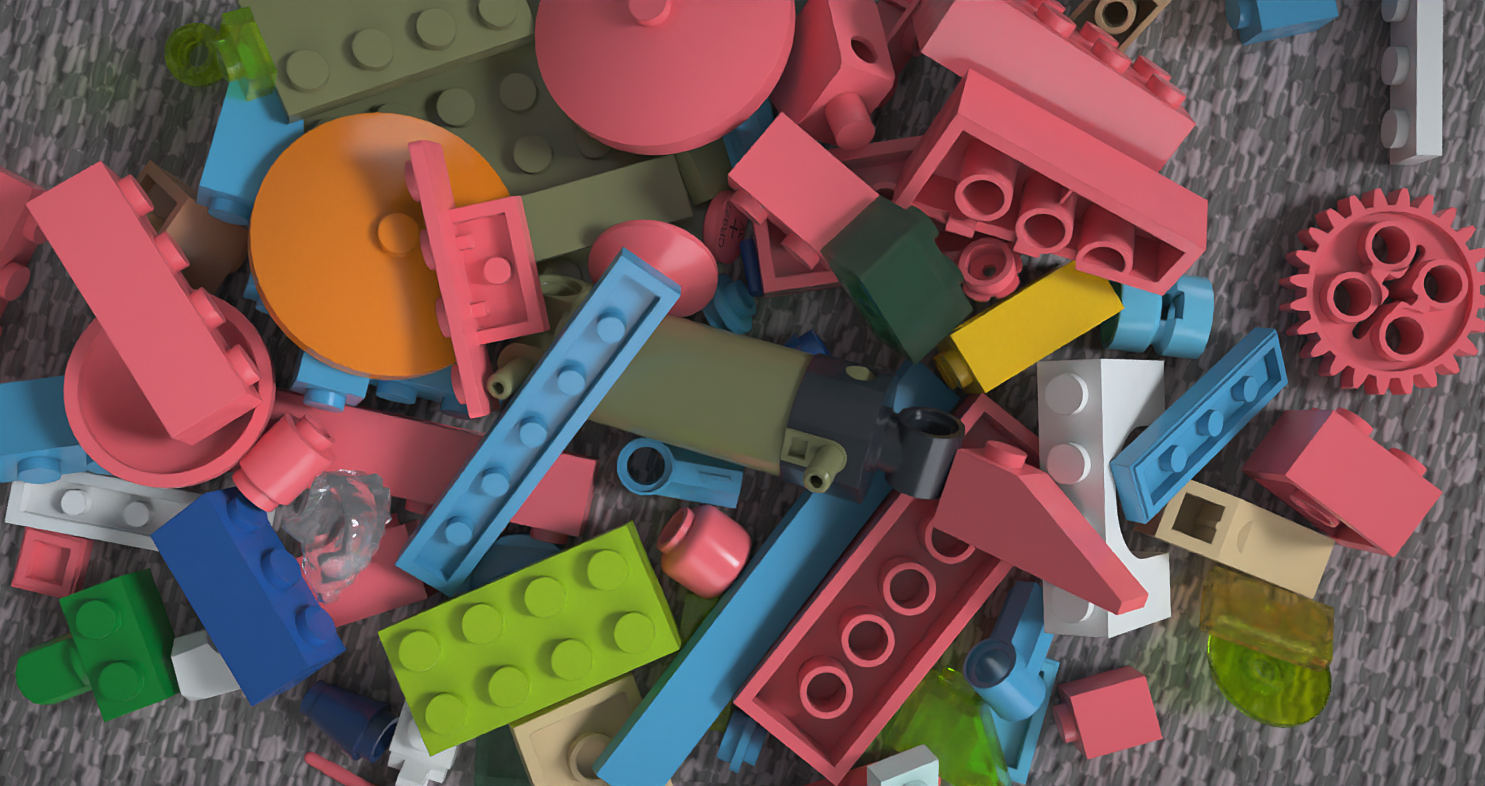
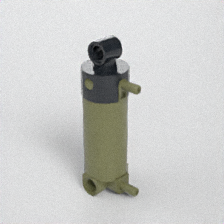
M539 275L551 330L517 337L500 352L497 360L498 370L487 381V389L494 398L504 400L514 392H517L595 284L561 275ZM666 314L587 419L588 421L780 477L783 482L807 488L813 493H824L861 504L865 499L873 477L878 471L884 472L885 480L889 486L900 493L921 499L941 498L957 449H961L965 436V425L960 419L945 411L930 407L913 406L904 408L899 413H896L894 409L898 385L896 373L823 353L810 354Z

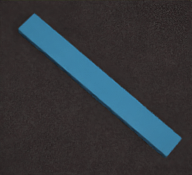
M907 357L895 372L898 377L894 403L896 413H899L904 408L913 406L930 407L950 413L960 399L958 395L916 358ZM878 471L874 475L867 495L861 504L824 493H813L807 488L804 490L743 569L736 581L726 591L591 766L598 777L611 786H665L892 489L885 480L884 472Z

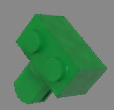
M150 568L125 574L60 598L59 602L70 632L29 648L18 659L15 671L18 688L23 696L34 704L51 705L92 690L104 723L178 694L180 688L171 659L173 642L176 637Z

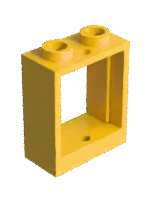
M1069 259L934 340L933 342L940 353L932 357V360L940 376L951 390L959 387L966 395L987 393L1125 309L1107 279L1076 270V261Z

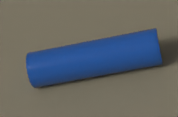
M744 239L740 241L739 247L749 295L752 297L761 296L763 293L755 243L753 239Z

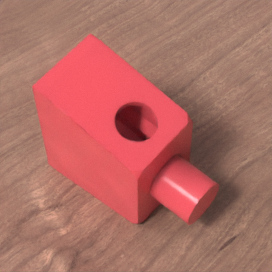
M808 0L795 19L794 39L787 64L779 81L769 95L779 114L783 112L814 140L838 146L846 151L860 149L873 139L875 128L870 115L891 90L895 79L875 0Z

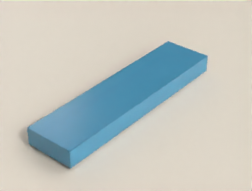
M1255 327L1110 462L1126 520L1143 524L1151 520L1288 384L1276 329Z

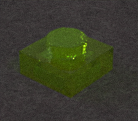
M250 7L222 13L220 40L212 42V47L224 79L227 83L238 81L246 102L273 94L277 69Z

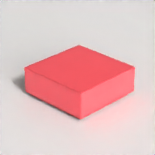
M26 526L11 586L57 598H63L81 591L95 539Z

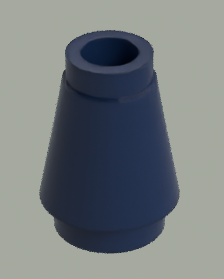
M322 679L311 686L304 696L299 709L301 714L308 717L314 725L352 760L357 761L363 758L370 763L376 762L388 749L400 718L391 713V705L389 703L334 684H329Z

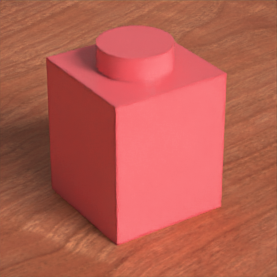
M1130 665L1057 685L1062 703L1054 705L1052 709L1058 732L1065 744L1073 742L1074 747L1087 760L1163 739L1146 677Z

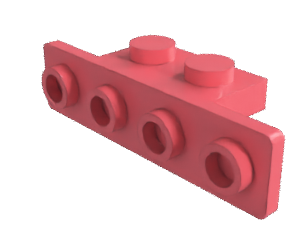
M423 139L409 142L408 149L411 160L405 162V179L412 198L416 202H421L427 229L421 230L420 244L427 266L431 270L436 269L442 295L436 299L437 320L443 335L447 338L451 337L457 364L452 365L451 368L453 390L458 402L462 405H467L468 414L471 419L486 416L500 408L499 399L494 398L487 389L488 378L493 372L486 343L551 330L522 197L511 196L456 208L441 144Z

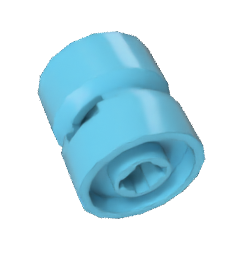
M1182 275L1163 296L1108 279L1125 309L1100 324V339L1104 349L1142 353L1149 345H1152L1157 355L1184 359H1198L1209 339L1214 312V292L1212 284L1207 277Z

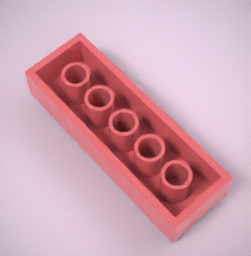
M984 393L969 394L953 414L965 425V436L961 449L984 448L988 440L1002 442L1024 451L1027 454L1024 463L1040 470L1039 437ZM893 488L733 696V703L836 786L1014 566L931 526L940 498H915L900 493Z

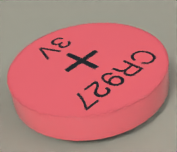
M724 190L718 193L711 200L703 221V243L710 250L716 262L725 264L732 263L739 256V244L744 238L748 219L730 201V198L736 192L734 190Z

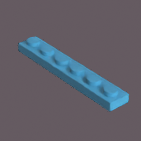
M622 247L399 551L395 566L452 598L681 296V286Z

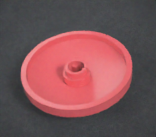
M540 0L535 24V51L543 81L555 102L580 129L592 138L607 146L634 154L669 155L686 152L716 141L745 122L771 94L784 71L792 49L796 18L794 0Z

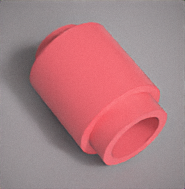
M287 413L239 460L241 467L232 475V479L237 488L253 504L264 511L272 512L280 504L289 505L335 461V456L329 448L335 440L331 433L311 415L305 414L299 419Z

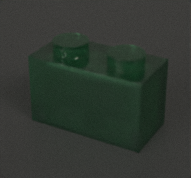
M879 195L820 250V253L874 336L916 365L973 311V308L960 287V284L964 281L962 272L950 258L940 252L934 241L939 236V232L931 219L916 206L910 205L907 209H904Z

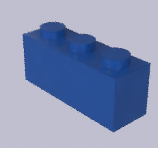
M237 486L204 493L150 535L252 707L293 688L347 650L336 633L335 624L331 616L321 608L302 577L299 563L287 552L268 521L267 512L246 498Z

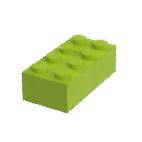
M632 520L402 618L377 632L430 757L680 650L682 635Z

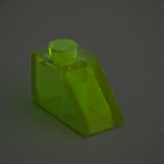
M943 667L941 673L930 669L907 698L884 743L900 753L925 744L939 759L938 776L953 786H1013L990 706L980 696L975 694V690L960 672L949 667Z

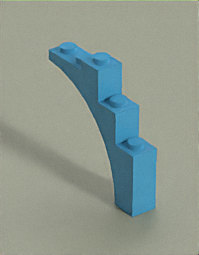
M245 36L242 37L196 199V204L209 207L208 213L212 217L236 225L249 224L255 198L270 167L286 148L304 135L303 120L289 124L251 38ZM250 269L243 297L257 301L255 308L270 315L257 292ZM300 348L289 388L290 391L305 394L304 404L330 412L341 413L345 405L355 407L365 398L368 384L377 386L376 395L386 400L414 404L416 397L441 403L440 412L448 416L465 420H478L479 418L471 419L468 414L467 405H462L458 402L451 381L452 366L418 378L404 380L370 379L332 368Z

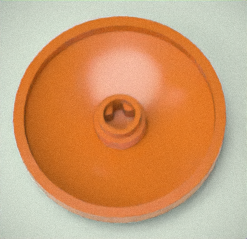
M380 112L360 113L334 119L308 131L286 148L270 167L255 198L249 220L247 239L251 274L257 292L274 322L288 338L315 359L337 370L364 378L379 380L418 378L439 372L457 363L452 339L443 335L437 320L436 299L442 296L436 269L431 270L427 266L421 249L420 233L422 229H427L421 202H416L412 198L405 179V162L411 160L408 143L423 139L441 144L456 208L510 197L507 188L498 174L473 147L448 130L412 116Z

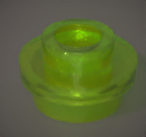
M189 23L177 28L169 35L165 44V62L169 71L177 80L191 87L203 88L217 83L224 77L230 66L231 51L225 37L215 28L203 23ZM198 46H206L209 52L206 62L198 67L192 66L190 62L192 50Z

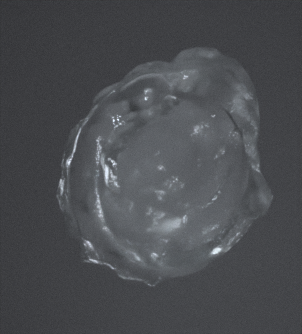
M346 469L322 471L318 476L314 477L304 507L300 513L288 516L283 520V529L300 542L303 553L301 566L306 579L316 594L318 602L325 605L336 602L340 598L342 591L353 584L357 574L368 567L372 557L380 549L381 538L386 533L385 525L392 520L390 514V489L384 487L383 478L376 473L367 474L365 471Z

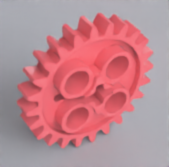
M1381 188L1362 193L1361 201L1355 195L1337 201L1338 212L1329 208L1315 215L1320 229L1310 227L1298 232V238L1308 249L1307 251H1293L1285 255V259L1291 265L1298 268V273L1294 276L1279 279V285L1295 291V299L1279 305V310L1288 313H1298L1299 321L1286 330L1287 336L1306 334L1309 341L1299 353L1302 359L1314 358L1320 355L1324 357L1319 366L1318 375L1321 377L1334 376L1342 371L1340 387L1343 389H1358L1364 382L1366 395H1384L1387 388L1390 389L1392 395L1411 394L1413 383L1418 388H1433L1437 386L1436 372L1440 375H1455L1460 372L1458 363L1453 355L1460 357L1475 356L1478 353L1477 348L1467 336L1469 334L1485 333V322L1476 317L1478 309H1485V296L1480 294V286L1485 284V272H1477L1475 265L1485 258V248L1469 250L1465 244L1476 230L1473 225L1455 230L1450 227L1457 212L1456 208L1450 207L1432 214L1434 205L1433 195L1427 194L1417 197L1410 203L1408 188H1400L1389 192L1386 198ZM1375 234L1380 235L1385 240L1388 248L1384 263L1376 258L1372 250V240ZM1416 247L1420 249V256L1414 264L1408 266L1416 253ZM1427 272L1434 276L1438 284V293L1434 300L1426 294L1424 289V278ZM1394 280L1388 289L1382 285L1384 281ZM1338 284L1343 285L1348 290L1351 298L1350 307L1345 314L1336 308L1333 300L1334 291ZM1387 296L1393 299L1392 303L1382 304ZM1364 320L1358 331V339H1356L1352 331L1359 321ZM1391 322L1396 325L1401 335L1400 345L1395 352L1387 345L1385 339L1386 329Z

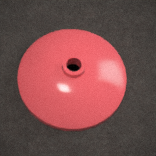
M209 294L226 320L225 323L217 327L229 348L239 344L251 358L262 377L253 386L262 398L263 403L192 446L171 438L98 319L95 318L87 326L69 357L65 371L63 392L69 425L75 438L91 459L103 469L123 480L142 486L167 489L183 488L209 481L222 475L239 463V460L261 438L267 427L275 401L276 379L272 357L263 337L252 322L238 309L226 301Z

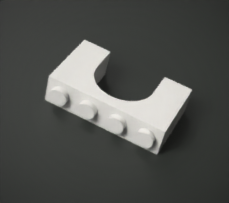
M1125 359L1038 361L1040 470L1049 474L1149 594L1143 608L1115 615L1043 580L1044 633L1111 638L1171 617L1169 553L1129 551L1119 526L1116 506V484L1110 467V462L1121 453L1130 432L1139 426H1150L1165 412L1164 361Z

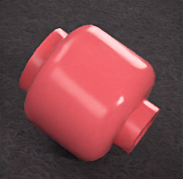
M700 504L693 509L685 506L680 508L664 526L658 537L656 547L661 551L660 565L662 571L695 595L708 600L724 593L739 577L751 560L749 556L752 540L747 529L712 505Z

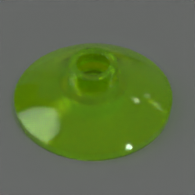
M1250 605L1229 611L1212 628L1207 642L1209 668L1222 694L1240 712L1264 725L1278 728H1293L1310 722L1324 710L1330 698L1332 687L1330 667L1324 652L1315 638L1296 620L1286 614H1273L1264 606Z

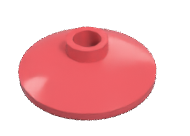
M655 220L621 222L603 231L591 247L588 257V270L593 284H596L622 247L681 286V296L667 313L669 315L680 318L692 315L703 309L716 292L719 272L712 253L697 237L675 225Z

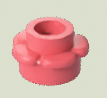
M981 238L970 243L961 253L956 267V277L960 283L964 284L963 292L972 300L987 302L991 297L1004 299L1011 295L1018 287L1020 280L1017 275L1022 271L1023 264L1019 253L1013 251V248L1008 247L1003 241L996 238ZM988 268L996 269L995 274L990 277L985 276L984 271Z

